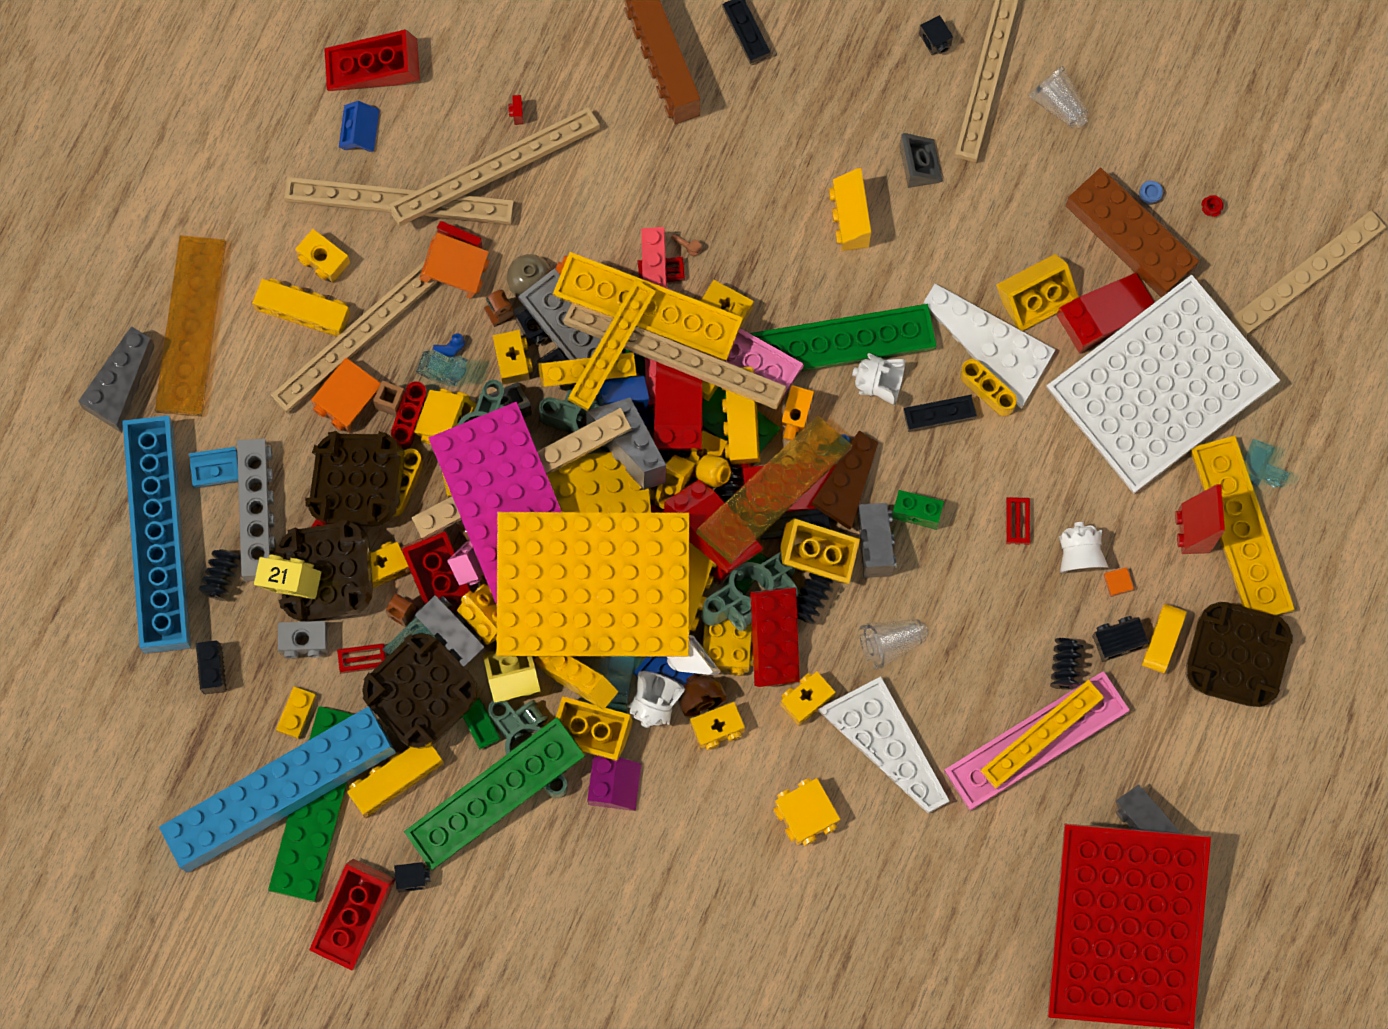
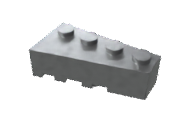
M131 326L78 400L85 411L119 432H122V421L129 414L132 400L138 391L141 377L145 373L155 346L151 338Z
M631 398L587 411V425L621 408L632 431L613 439L611 442L603 445V447H607L613 453L617 462L620 461L626 467V471L644 490L666 483V464Z

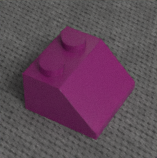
M593 755L587 799L588 805L635 811L642 764L619 757L618 761Z

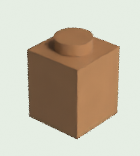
M382 380L373 401L375 408L396 416L405 392L404 388Z

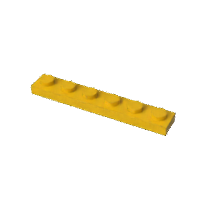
M635 280L567 400L588 411L654 296L655 290Z
M1088 679L984 766L980 772L997 789L1104 699L1103 695Z

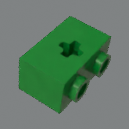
M898 490L892 518L937 530L944 501Z

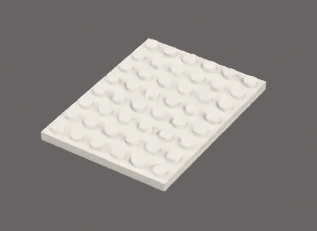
M1190 275L1049 383L1046 388L1131 492L1135 494L1195 446L1199 445L1280 382V379L1193 275Z

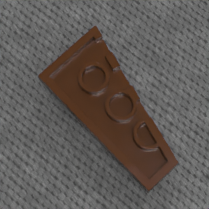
M858 431L812 501L811 506L850 530L878 442L863 432Z

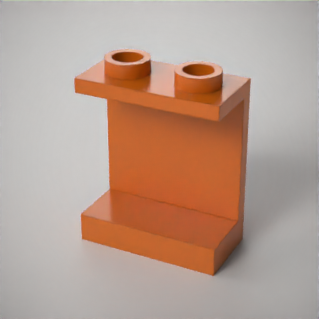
M436 233L431 239L419 280L426 283L431 279L466 291V297L471 298L481 290L483 281L480 278L482 272L485 273L488 268L489 259L486 258L489 251Z
M345 358L311 399L314 406L313 410L323 418L325 415L332 420L331 424L338 430L342 431L344 429L350 433L352 431L351 423L374 395L376 396L381 383L348 358Z

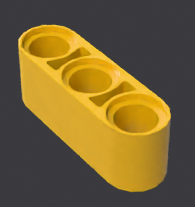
M975 359L965 361L960 372L961 381L1000 416L1012 414L1017 402L1016 395L979 361ZM974 369L977 375L969 376L965 370ZM990 384L994 387V390L988 392L983 389V385ZM1007 399L1010 401L1011 406H1002L1000 400Z
M410 448L404 451L402 479L405 478L409 482L400 489V504L393 517L399 516L404 512L423 467L421 455L415 449ZM409 458L418 459L417 463L413 466L406 464Z
M1166 603L1163 604L1141 666L1163 674L1165 673L1187 611Z

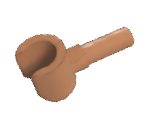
M675 234L671 237V239L683 245L691 256H696L702 251V245L696 239L689 243Z

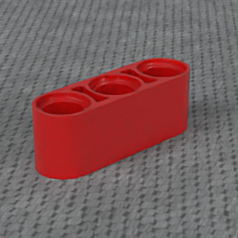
M418 381L411 382L406 387L390 435L395 440L400 433L408 435L404 441H398L403 450L408 449L413 444L416 435L414 429L427 398L424 384ZM414 391H421L423 393L419 398L411 397ZM407 412L415 413L414 418L410 420L404 419L403 416Z

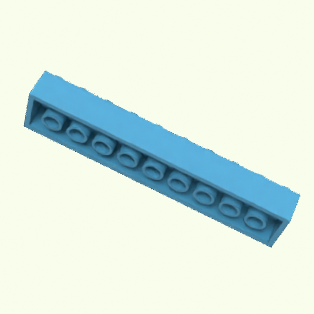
M169 415L123 420L139 648L144 654L191 649L174 424Z
M368 706L159 826V829L179 868L188 873L392 756L396 751L376 714Z

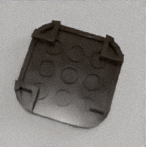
M337 431L328 432V436L323 438L318 445L314 444L312 453L315 455L310 498H305V503L315 519L326 525L339 523V520H347L358 526L374 527L385 524L394 516L399 503L404 467V450L398 441L389 434L380 431L378 434H340Z
M339 520V523L302 529L295 527L287 530L288 533L282 538L280 544L276 545L275 554L286 560H290V558L304 560L305 563L313 564V569L321 572L316 600L282 594V599L279 600L280 608L289 617L300 622L321 621L353 616L361 613L368 607L373 594L370 542L363 528L347 520Z
M1217 602L1209 605L1201 612L1198 618L1185 671L1189 685L1203 695L1244 706L1262 707L1268 705L1277 698L1280 692L1284 669L1293 641V634L1289 625L1283 618L1277 615L1234 605L1229 602Z
M425 633L410 634L405 637L404 641L371 673L368 672L363 679V700L367 706L392 730L400 741L409 747L417 749L428 748L435 744L473 707L478 697V686L474 677L439 640Z

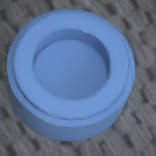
M1155 181L1143 183L1139 191L1141 201L1148 205L1158 203L1163 194L1161 185Z

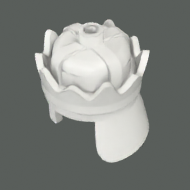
M868 353L869 359L862 360L858 368L854 367L852 376L856 377L855 386L860 389L859 394L875 395L895 405L900 392L906 361L904 359L884 360Z
M1084 522L1074 523V528L1066 529L1059 536L1063 549L1060 573L1083 568H1109L1101 551L1102 530L1097 531L1094 526H1084Z
M640 671L638 672L637 694L629 706L631 708L630 714L635 719L642 721L641 725L646 728L666 723L670 725L672 707L680 698L685 688L677 681L664 675Z

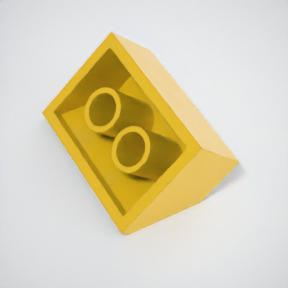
M856 168L833 179L832 187L829 188V199L834 201L835 209H832L833 223L837 222L838 230H835L836 244H841V251L869 248L871 228L862 169Z
M1053 254L996 284L1002 304L1017 329L1021 331L1058 313L1061 306L1078 298L1068 264L1057 254Z
M793 519L786 523L781 542L782 564L849 584L860 539Z
M564 696L561 698L556 715L583 752L618 761L627 743L633 724V718L630 714L608 708L602 710L596 705Z

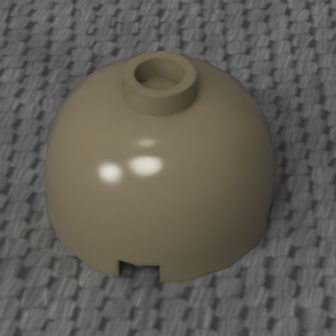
M526 254L519 256L508 268L507 283L509 290L518 298L523 292L551 271L550 266L543 258L537 255Z

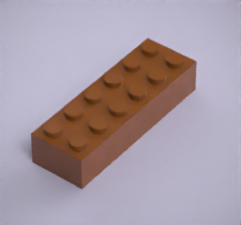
M624 0L626 17L628 20L632 19L634 36L636 40L640 39L642 45L640 50L643 58L649 61L650 66H648L652 79L656 78L658 95L660 99L664 98L666 105L664 108L667 117L672 118L674 124H678L700 116V96L660 0Z
M1101 167L1068 197L1066 207L1161 298L1183 282L1196 269L1199 260Z

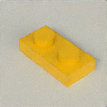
M293 686L276 731L299 740L316 699V694Z

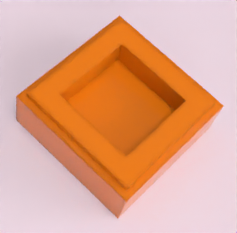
M1127 567L1104 573L1110 597L1134 590Z

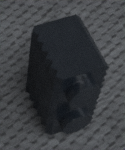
M1127 616L1118 620L1119 624L1110 626L1109 623H1106L1096 628L1097 631L1094 632L1092 637L1102 662L1147 647L1149 641L1139 617L1132 619V616Z
M217 640L196 643L199 685L203 694L222 693L227 690L225 687L226 679L224 678L226 675L224 674L225 666L223 665V647Z

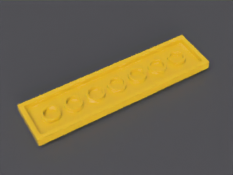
M569 252L554 289V297L614 318L635 280H638L656 292L636 325L637 327L719 360L727 361L743 317Z
M1236 436L1195 446L1190 453L1203 491L1216 484H1221L1225 531L1220 537V541L1242 607L1277 616L1293 612L1295 609Z

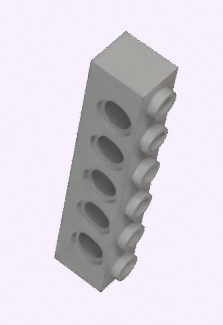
M265 439L237 440L241 574L245 582L255 581L259 560L253 559L254 553L264 551L263 558H269V555H272V550L276 549L275 536H271V527H275L274 513H270V505H274V493L269 488V482H273V470L269 468L268 461L272 460V447L268 446ZM261 461L259 468H250L252 462ZM261 483L262 488L259 491H251L253 484ZM260 505L263 507L261 513H251L255 506ZM255 529H264V532L261 536H252V533Z

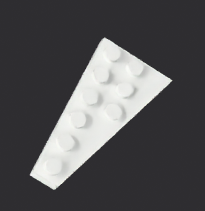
M934 284L923 304H928L929 312L941 325H944L957 342H960L966 348L973 359L985 366L1016 395V404L1022 409L1052 358L1055 349Z
M881 677L818 709L832 725L927 813L949 803L948 797Z

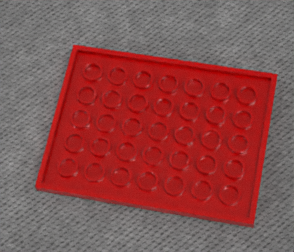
M1064 823L1048 1018L1172 1029H1194L1211 836Z

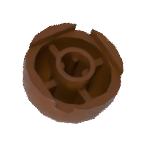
M694 674L686 679L687 683L683 685L685 690L678 699L684 716L686 718H693L701 715L700 711L708 709L709 712L721 706L727 700V695L720 682L714 677Z

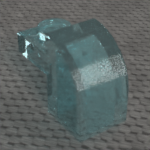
M435 350L424 351L415 373L431 381L455 387L466 372L465 365L467 359L461 356L449 358Z
M1253 439L1249 444L1243 459L1251 483L1258 486L1263 479L1272 487H1283L1290 473L1269 465L1268 463L1275 447Z

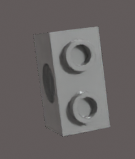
M326 622L278 623V652L280 655H284V658L293 659L298 658V655L308 654L310 658L322 657V654H328V626ZM308 636L309 641L305 645H298V638Z

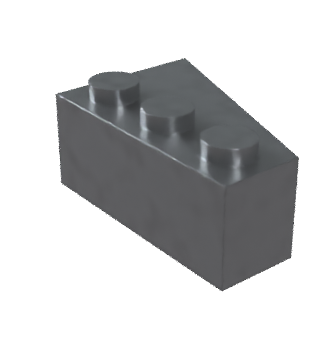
M887 503L860 504L858 506L863 577L892 576L893 569H897L896 555H893L892 546H895L894 532H890V524L893 523L892 510H888Z
M435 595L415 616L464 667L485 647L482 643L483 640L475 631L471 632L465 626L467 622L459 613L455 615L449 609L452 605L443 595L440 598Z
M1139 784L1116 800L1117 816L1123 823L1126 822L1131 829L1181 833Z

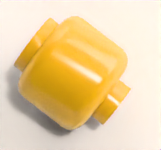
M711 454L704 455L695 465L697 479L715 488L728 482L731 475V469L727 460Z

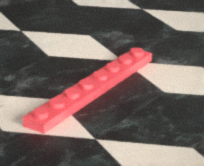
M641 228L643 280L667 288L665 228ZM645 357V381L649 396L648 407H655L656 361Z

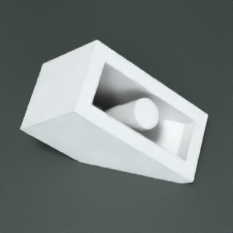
M689 635V657H667V663L675 671L718 675L721 672L693 635Z

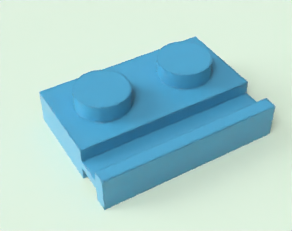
M236 447L189 453L193 487L198 488L238 482Z

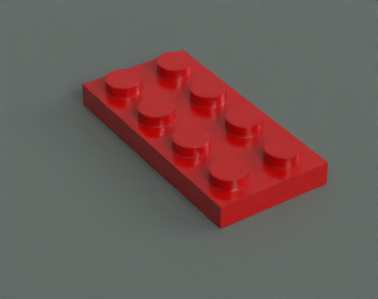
M785 587L751 592L754 686L764 687L799 682L796 588Z

